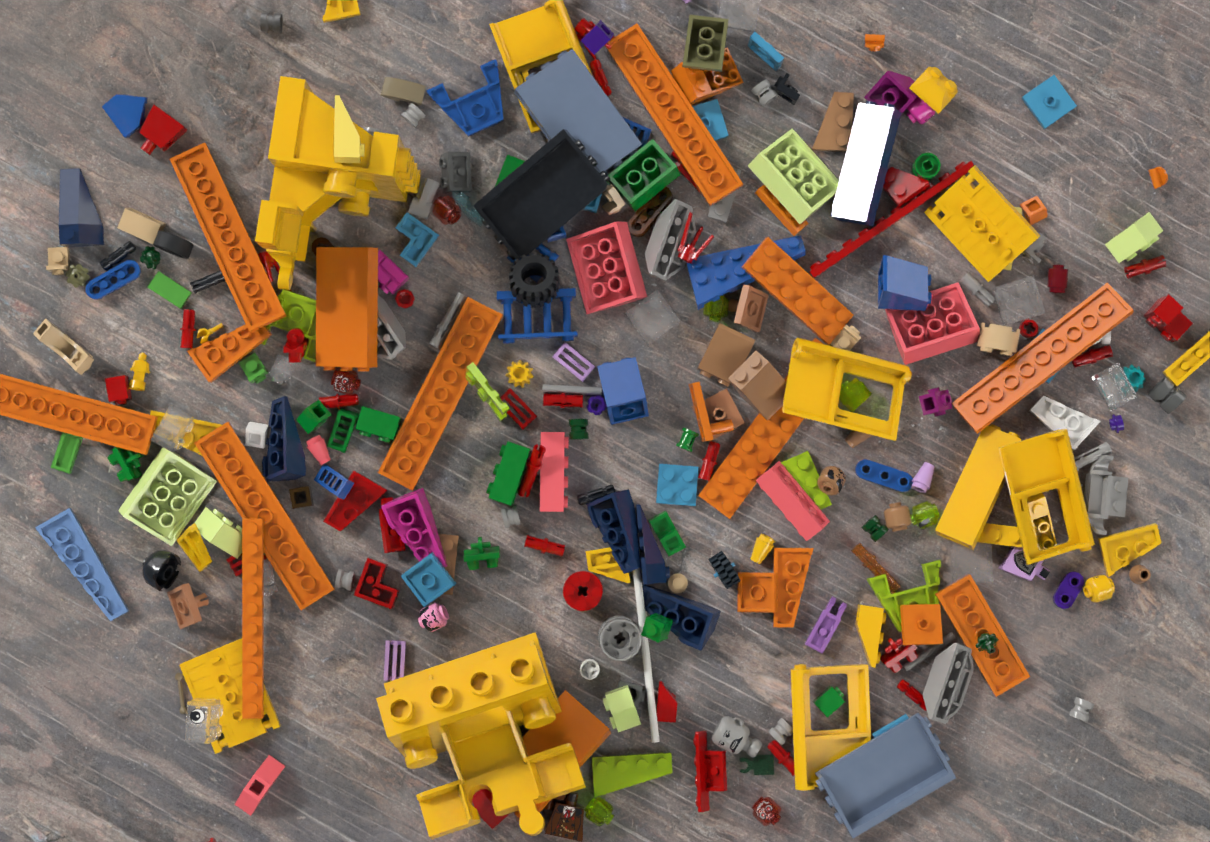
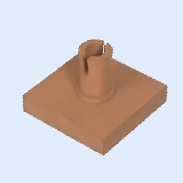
M743 285L739 301L731 299L728 304V310L736 312L734 323L753 332L760 333L769 294L750 285Z
M727 388L704 400L710 424L728 419L732 420L734 429L745 424ZM727 432L713 435V440L726 434Z
M189 583L167 592L180 629L202 621L198 608L209 604L208 599L200 601L207 598L205 593L194 597Z

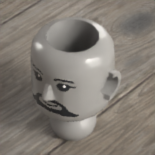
M722 717L712 735V742L716 746L732 754H739L741 750H744L750 757H756L762 746V742L759 739L749 737L750 729L737 717Z

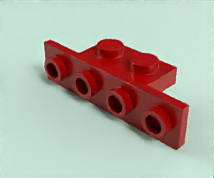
M707 730L695 732L693 739L694 746L696 747L694 765L697 773L695 785L697 787L696 806L698 807V812L710 810L709 791H727L726 750H707Z

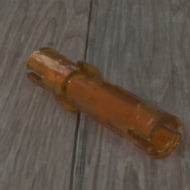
M858 543L851 550L862 561V565L865 568L867 567L875 576L886 574L891 594L901 587L876 560V556L874 554L871 555L861 543Z

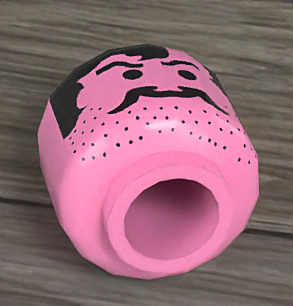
M433 603L420 610L418 622L422 628L434 632L446 626L449 614L444 605Z

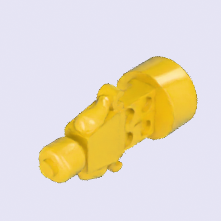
M143 352L139 354V360H135L130 368L134 375L133 380H130L129 389L136 391H145L146 383L144 382V377L146 373H150L149 363L145 361L147 355Z

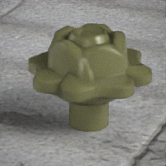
M81 264L71 265L70 269L65 273L69 277L67 282L73 284L75 288L79 287V285L85 286L86 281L90 279V276L87 274L89 270L83 268Z

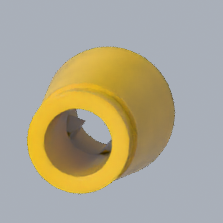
M761 533L756 538L750 559L761 564L774 547L773 543L775 540Z

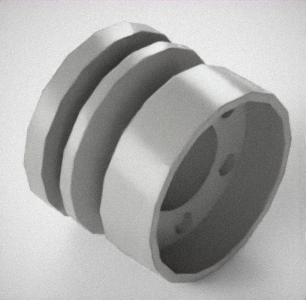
M615 615L607 618L601 624L598 631V641L602 651L609 658L615 661L631 659L638 653L641 647L642 636L637 625L630 618ZM619 632H621L624 638H620V640L617 641L614 635H618Z

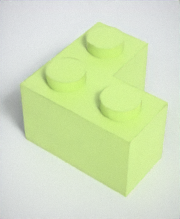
M1148 212L1105 245L1118 263L1125 259L1128 262L1137 256L1136 251L1140 249L1143 252L1159 240L1158 235L1163 232V229L1151 213Z
M205 507L195 521L200 534L213 545L238 559L242 553V527L239 525L234 527L233 522L226 518L219 510L214 509L212 511Z
M628 685L605 693L606 698H603V703L606 711L610 710L613 717L609 718L613 729L617 728L618 732L641 725Z

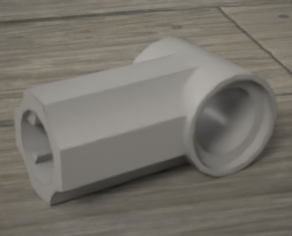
M423 177L418 193L410 205L409 213L424 219L429 218L433 208V200L439 187L438 182Z

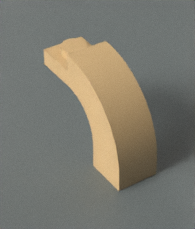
M46 318L33 333L39 341L61 356L80 375L91 367L94 361L93 356Z

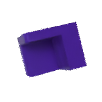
M600 20L582 38L581 42L595 55L611 40L614 33Z

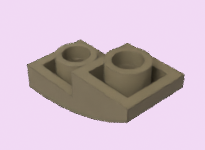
M385 77L380 96L397 102L403 100L420 106L426 86L403 79Z

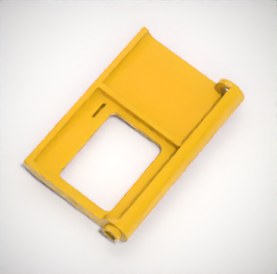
M549 0L542 7L489 24L514 90L526 81L525 78L529 75L528 71L530 69L546 64L549 61L557 60V56L565 50L569 52L573 49L591 73L563 0ZM519 101L531 133L540 132L541 130Z
M797 337L792 347L782 412L896 441L904 385L911 380L912 371L906 365ZM844 373L892 385L893 393L888 421L841 410L838 407Z
M1068 429L1051 431L999 447L1026 565L1075 549H1080V552L1091 550V546L1095 545ZM1057 489L1069 539L1065 543L1040 551L1027 499L1030 496Z
M796 664L794 668L790 669L795 790H814L815 787H818L815 782L818 780L815 772L871 740L869 669L867 664L806 667V664ZM846 674L848 727L845 729L812 730L810 676Z

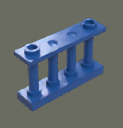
M576 288L559 289L555 299H560L563 305L564 332H552L551 302L549 304L545 302L543 306L544 333H532L531 305L528 304L527 307L523 305L524 334H512L511 304H513V301H516V297H513L512 291H497V301H501L504 309V334L498 335V339L503 340L504 344L515 343V340L562 338V341H574V337H578L577 331L571 332L570 302L572 298H576Z

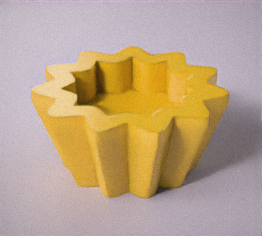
M519 360L517 363L512 361V366L507 367L508 373L505 375L509 378L508 383H513L514 387L520 385L522 388L525 384H530V379L534 377L531 374L533 368L528 367V362L523 363L522 360Z

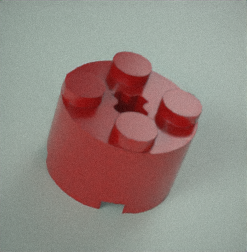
M575 572L564 583V599L575 610H591L598 605L602 598V584L599 578L591 572ZM579 586L588 587L586 596L578 594Z

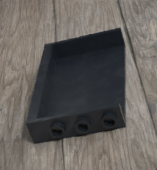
M566 129L560 131L473 205L483 218L482 223L484 226L494 231L496 234L494 238L500 245L504 244L508 249L506 252L512 260H521V256L524 254L528 256L529 253L534 251L611 186L608 182L611 179L604 170L600 172L596 167L598 162L592 155L587 156L583 151L586 148L579 139L575 141Z

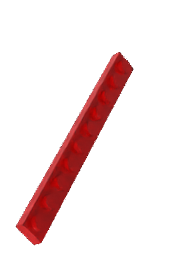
M964 161L955 167V172L951 175L948 172L939 178V183L935 186L931 183L930 187L925 189L924 193L919 197L915 196L902 208L901 206L894 208L890 211L891 216L886 219L884 216L874 222L875 227L870 230L868 227L858 233L859 238L854 241L852 238L842 244L843 249L838 252L836 250L826 255L827 260L824 262L817 261L811 265V271L808 274L816 278L969 173L968 171L974 166L973 162L970 161L967 164Z

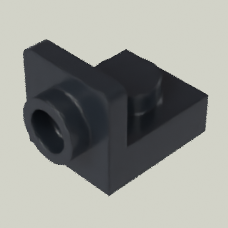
M786 73L784 77L780 76L774 86L777 88L775 91L778 96L795 105L800 94H798V90L793 86L785 85L790 76Z

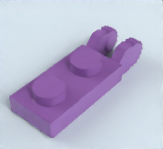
M833 596L826 605L825 610L823 609L805 642V645L823 654L839 625L840 618L847 606L843 602L839 606L836 616L831 614L830 610L836 602V598Z

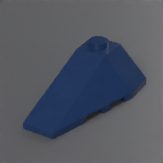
M629 489L613 492L586 504L592 524L595 528H599L603 535L604 543H608L611 547L612 555L623 573L626 574L641 568L635 506Z
M636 505L642 584L667 582L666 578H670L669 566H665V561L641 505Z

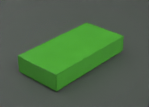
M159 271L148 286L149 289L180 309L183 308L192 292Z
M62 432L51 468L71 474L83 438Z

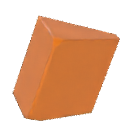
M1038 196L1020 204L1030 225L1048 216L1047 208Z

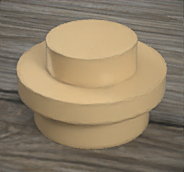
M679 573L673 574L668 580V587L674 593H682L688 586L687 578Z

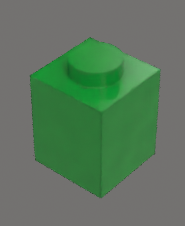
M318 400L308 406L296 420L309 435L321 427L332 414Z
M657 613L647 616L641 635L658 643L668 639L673 620Z
M829 686L812 702L828 718L845 703L842 699L845 695L838 687L833 688Z

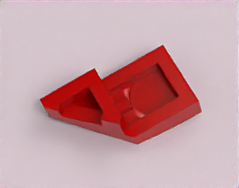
M659 681L657 721L676 723V696L664 686L662 681Z

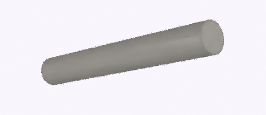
M543 384L542 392L601 395L602 388Z
M950 632L943 637V644L931 645L919 653L916 660L904 663L902 665L907 672L956 639V637Z

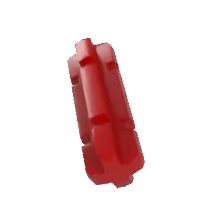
M598 59L591 61L590 68L594 71L593 75L596 82L607 97L610 96L612 92L610 87L607 86L608 81L603 69H601L600 61Z
M902 679L898 683L897 688L905 692L906 696L916 704H920L919 706L927 711L923 695Z

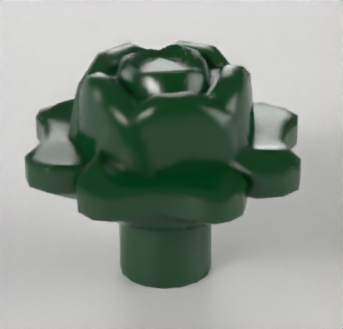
M150 246L145 247L140 257L141 263H145L148 269H156L161 260L160 253Z
M983 633L978 638V643L975 646L979 651L984 650L992 654L996 650L994 646L999 639L995 634Z

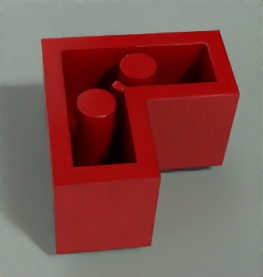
M1169 294L1159 298L1143 315L1147 319V324L1152 328L1156 327L1161 332L1160 335L1168 342L1177 341L1193 324L1180 312L1184 307Z
M367 558L354 596L393 609L400 590L382 583L388 564Z

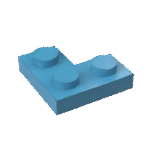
M407 212L395 227L399 232L411 239L400 256L417 267L439 235Z

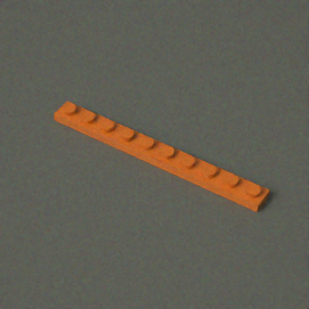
M242 518V719H263L264 518Z

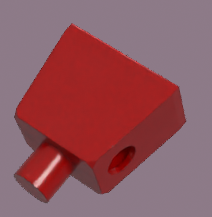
M153 105L140 130V134L147 139L141 146V149L151 155L156 146L165 152L186 133L187 129L156 105Z

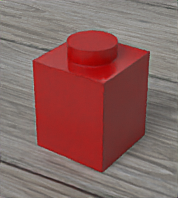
M122 375L105 378L109 402L120 406L127 404L128 400H132L128 376Z

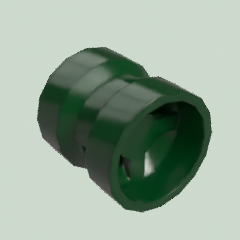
M569 419V426L571 427L569 440L589 439V433L586 431L588 419Z
M874 515L861 527L870 534V538L874 542L879 540L889 530L886 525L880 523L877 515Z

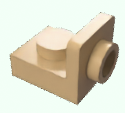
M611 184L603 192L608 202L602 208L609 215L619 212L625 205V202L616 188Z
M69 247L48 248V266H46V270L52 272V275H64V271L70 269Z
M846 325L830 345L850 351L861 339L859 336L860 332L851 325L849 327Z

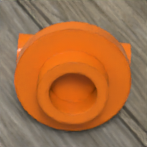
M865 34V47L869 48V51H880V48L884 47L885 35Z
M1155 167L1148 170L1154 189L1167 183L1168 174L1164 168Z

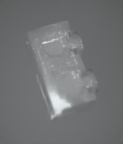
M1119 362L1091 377L1110 412L1138 397Z
M170 405L151 441L171 452H175L176 449L180 450L185 441L183 439L185 433H189L194 426V416L174 405Z

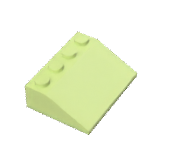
M793 128L760 152L748 165L799 224L809 218L836 194L839 183L835 175Z
M164 445L118 511L126 519L172 546L217 481Z

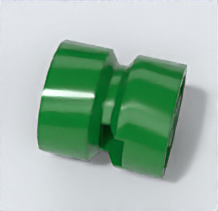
M932 153L921 154L912 165V175L929 182L938 174L941 166L940 160Z

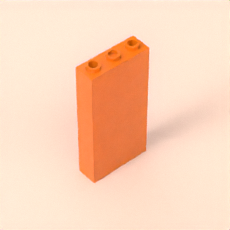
M316 247V366H323V370H335V367H340V371H352V367H357L358 371H370V368L377 367L378 248Z
M565 690L558 697L562 712L556 714V719L552 723L543 727L529 729L523 736L528 756L571 743L579 767H581L606 740L611 731ZM552 799L536 804L537 811L540 813ZM518 810L515 812V815L520 819L521 815Z

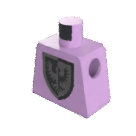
M1011 546L998 568L1027 581H1032L1035 575L1045 580L1050 573L1049 569L1041 565L1044 560L1026 565L1023 548Z

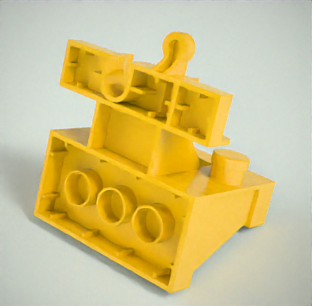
M280 76L268 159L275 166L269 201L261 200L255 242L262 248H265L266 252L280 265L278 289L290 290L295 261L305 262L310 232H316L317 228L312 223L340 199L341 202L338 205L340 213L362 217L369 215L370 207L368 204L370 197L407 202L408 192L418 193L421 170H418V163H414L411 149L404 147L399 135L374 132L372 136L354 122L353 124L360 136V142L365 145V154L360 156V163H335V109L317 97L305 79Z
M536 632L384 683L387 695L376 698L387 738L405 757L407 768L425 767L434 763L438 759L439 753L445 751L449 753L458 780L416 795L431 839L477 825L481 822L478 810L472 805L473 795L480 789L492 791V805L496 816H503L519 810L521 815L519 825L522 831L529 836H536L542 832L545 826L544 818L537 811L536 804L586 788L571 743L528 756L519 726L524 725L527 729L543 727L552 723L556 719V714L562 712Z

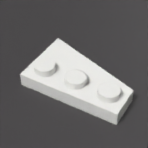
M1042 396L1029 410L1051 431L1068 429L1072 450H1075L1100 423L1099 420L1073 410L1046 396Z

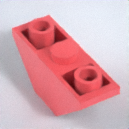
M269 755L252 776L234 805L251 816L286 766Z

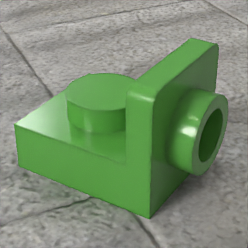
M253 353L239 362L250 383L255 382L258 384L266 379L265 375L269 373L257 353Z

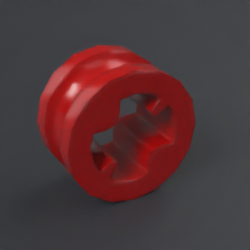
M1030 319L1023 321L1019 326L1020 334L1026 338L1033 337L1038 332V324ZM1028 323L1034 329L1029 334L1026 333L1027 330L1024 328V325L1027 326Z

